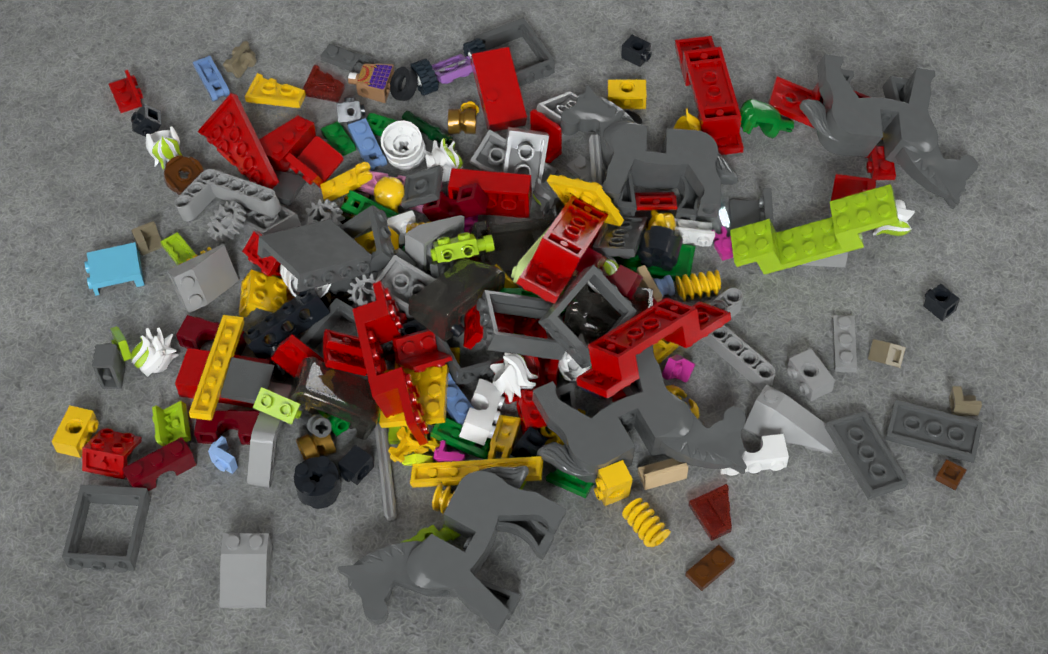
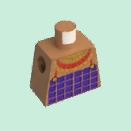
M364 64L359 74L349 73L348 83L356 85L359 96L386 103L390 93V82L394 74V65Z

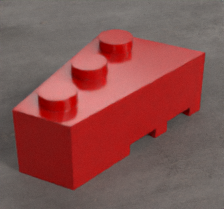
M298 115L259 139L274 170L282 172L289 170L288 166L290 163L285 159L286 156L291 153L297 158L316 136L314 122Z

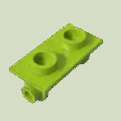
M261 387L253 408L291 425L295 418H300L302 413L299 410L301 404Z

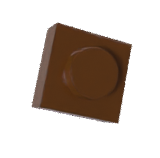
M946 459L935 480L956 491L967 469Z

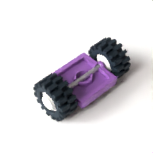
M477 38L464 43L463 50L466 57L458 54L433 65L426 58L412 63L410 68L417 74V87L421 95L425 96L438 91V81L442 84H448L458 77L469 76L473 72L471 55L488 51L485 49L483 41Z

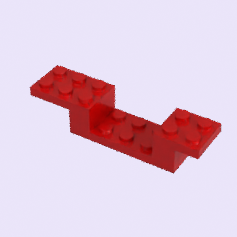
M712 36L675 40V49L685 86L691 85L701 131L714 139L718 152L721 155L743 153L744 146L740 136L741 114L722 48L715 47Z
M572 195L542 237L533 258L516 283L522 286L523 289L541 296L543 300L555 304L575 273L588 247H592L609 214Z
M378 281L373 283L376 301L352 309L372 397L386 418L404 412L406 425L421 446L428 443L426 434H429V428L426 421L422 419L425 412L422 404L418 403L417 398L420 397V392L417 385L413 384L411 375L406 374L402 367L384 373V371H387V366L384 359H381L380 356L383 353L381 344L392 341V338L402 336L400 328H403L400 317L396 314L399 311L396 300H392L389 288H384L382 282Z
M666 297L590 343L588 349L592 368L576 377L577 385L605 398L612 397L615 393L639 379L636 361L637 354L642 353L643 350L658 343L661 339L684 348L691 347L700 339L707 337L708 334L731 320V313L700 301L693 306H689Z

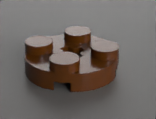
M179 155L170 159L166 164L164 181L169 189L180 195L204 170L200 162L195 158ZM181 171L189 173L186 179L180 177Z

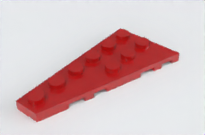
M231 93L197 132L204 135L207 141L213 144L217 151L233 166H236L239 169L238 171L245 175L250 182L273 189L279 183V180L237 94Z

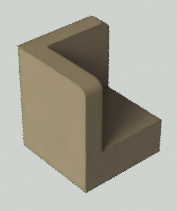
M154 221L131 230L141 255L163 248L160 243L162 240Z
M873 339L868 360L901 368L906 347Z
M952 386L949 395L951 413L957 416H978L982 407L981 401H976V396L974 395L963 396L961 386Z

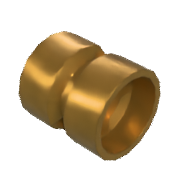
M448 109V133L460 134L461 131H464L465 134H476V109H465L463 112L460 109Z
M305 434L296 439L304 461L309 458L319 457L320 455L328 456L336 452L330 434L323 438L317 437L314 434L311 436Z

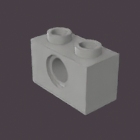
M812 348L789 358L788 376L797 382L803 396L806 395L810 402L833 391L835 379Z

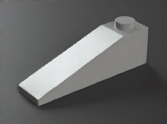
M768 385L764 387L756 399L743 427V430L759 438L761 436L784 434L787 445L792 443L804 446L807 449L831 454L836 448V445L825 429L826 424L786 394Z

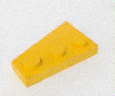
M257 73L245 95V100L249 103L300 108L306 95L305 90L289 84L281 85L275 79L270 78L268 80L263 78L262 74Z

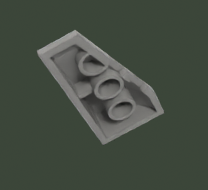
M489 130L471 158L470 163L483 171L502 172L506 139ZM545 163L542 182L546 181L550 174L554 175L557 169Z

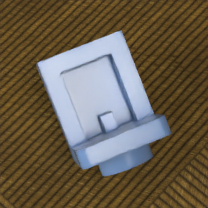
M221 436L211 444L208 453L211 461L220 471L224 472L226 470L233 474L238 466L235 457L226 452L229 447L226 438Z

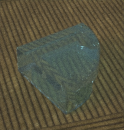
M722 205L719 210V216L722 225L727 228L730 227L731 223L726 208Z

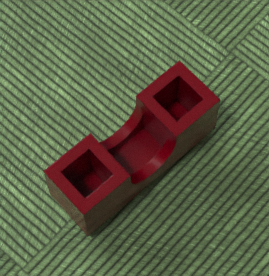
M478 183L460 187L457 200L448 198L443 191L440 192L438 200L423 204L422 212L431 222L459 215L469 218L486 213L489 197Z
M588 247L576 269L578 271L576 275L578 276L583 269L592 265L603 272V266L607 258ZM622 265L619 266L613 275L605 276L610 283L618 288V291L624 298L627 297L630 300L643 279L641 275Z
M187 315L176 334L179 345L185 348L200 350L204 343L214 341L220 323ZM244 331L241 332L234 355L241 356L247 345L242 336L245 333Z
M215 410L212 420L196 419L194 434L197 442L212 444L225 431L235 429L238 430L240 443L250 445L251 434L260 412L257 410Z
M180 437L122 468L130 487L147 488L150 491L157 487L156 480L161 474L167 471H174L176 476L197 465L188 445Z

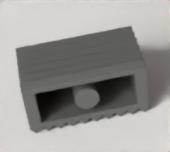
M97 344L94 349L92 367L103 389L122 388L125 366L115 344Z

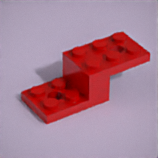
M777 76L773 83L768 104L776 108L781 115L814 128L800 109V103L803 100L811 99L818 100L823 104L824 100L819 92L818 83L813 90H809ZM854 90L859 98H871ZM786 97L791 98L792 102L788 101Z

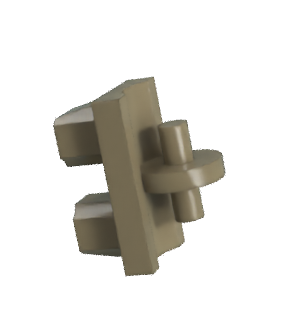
M243 41L240 47H235L232 50L233 57L231 60L226 59L223 66L227 72H232L236 78H241L248 67H253L256 64V55L249 48L248 41Z

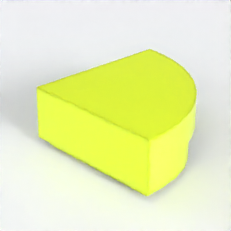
M412 454L404 456L405 460L402 462L405 466H412V464L433 463V456Z

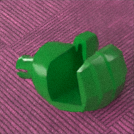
M749 99L741 106L740 127L747 134L751 133L753 127L760 126L764 135L773 139L778 135L779 131L791 133L792 129H794V121L781 119L780 112L768 103Z

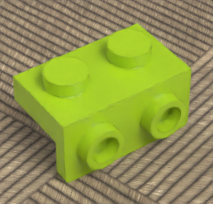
M179 401L164 410L157 405L152 407L155 440L159 445L165 446L180 437L185 442L191 440L186 403Z

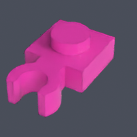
M722 226L721 234L715 232L714 247L722 261L733 258L731 236L727 237V230Z

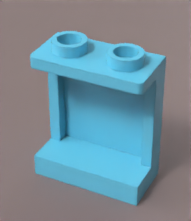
M135 242L87 253L88 261L84 262L87 274L90 273V277H87L89 289H93L95 296L100 295L99 288L124 282L134 281L136 287L144 286L140 254Z

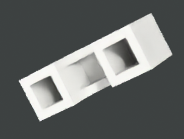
M479 379L471 400V405L474 409L469 408L459 437L483 446L487 438H492L496 428L492 424L497 423L500 411H497V408L501 409L505 397L500 395V391L497 390L493 383Z
M784 434L761 436L760 451L755 453L745 451L742 458L747 466L745 472L758 473L761 470L771 469L778 471L786 468L789 455ZM732 468L720 469L721 475L733 476L739 474V472Z

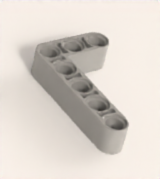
M215 169L204 170L174 202L183 221L194 220L215 197L228 202L235 201L245 208L267 216L276 215L281 210V205L274 190Z
M729 288L710 302L709 305L730 312L731 318H733L741 310L743 294L737 288ZM725 325L711 332L707 337L700 339L758 389L763 390L766 385L773 386L775 368Z
M272 382L269 390L292 400L294 385ZM262 411L258 415L251 434L247 484L270 488L274 471L276 442L284 421Z

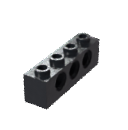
M314 289L300 292L291 301L284 303L274 313L267 315L257 325L250 327L242 336L257 358L266 359L271 355V347L278 346L291 334L297 337L327 316L330 311Z

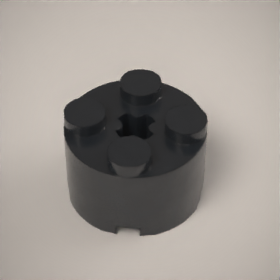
M651 226L650 230L645 228L637 251V255L641 259L640 263L646 267L655 266L665 271H672L673 267L677 265L683 238L680 235L678 237L675 236L674 231L666 227Z
M328 457L309 458L295 467L294 484L298 498L304 505L315 509H322L332 505L337 500L336 498L341 492L340 477L336 465Z

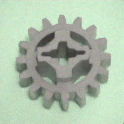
M319 199L317 205L312 202V208L305 209L308 213L301 216L305 219V221L301 222V225L331 219L337 226H341L342 223L340 221L345 220V217L341 215L343 211L335 202L331 203L326 199L324 203Z
M226 201L225 206L220 204L219 210H214L215 215L210 216L211 222L207 224L210 227L207 230L210 237L219 243L223 241L228 243L229 238L233 240L235 234L239 235V229L244 228L243 222L247 219L244 217L246 211L243 210L244 207L235 201H231V203Z
M373 272L370 276L369 273L357 276L350 283L352 287L347 292L352 294L348 298V301L354 302L351 306L352 308L376 301L375 292L372 289L373 283L377 280L376 272Z

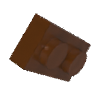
M717 545L686 571L685 576L703 591L735 563V559L720 545Z

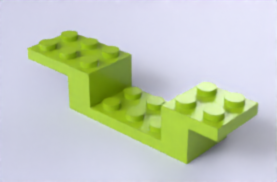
M891 184L830 201L832 214L830 218L776 232L770 219L730 230L736 267L757 262L763 274H769L864 248L862 232L899 222Z

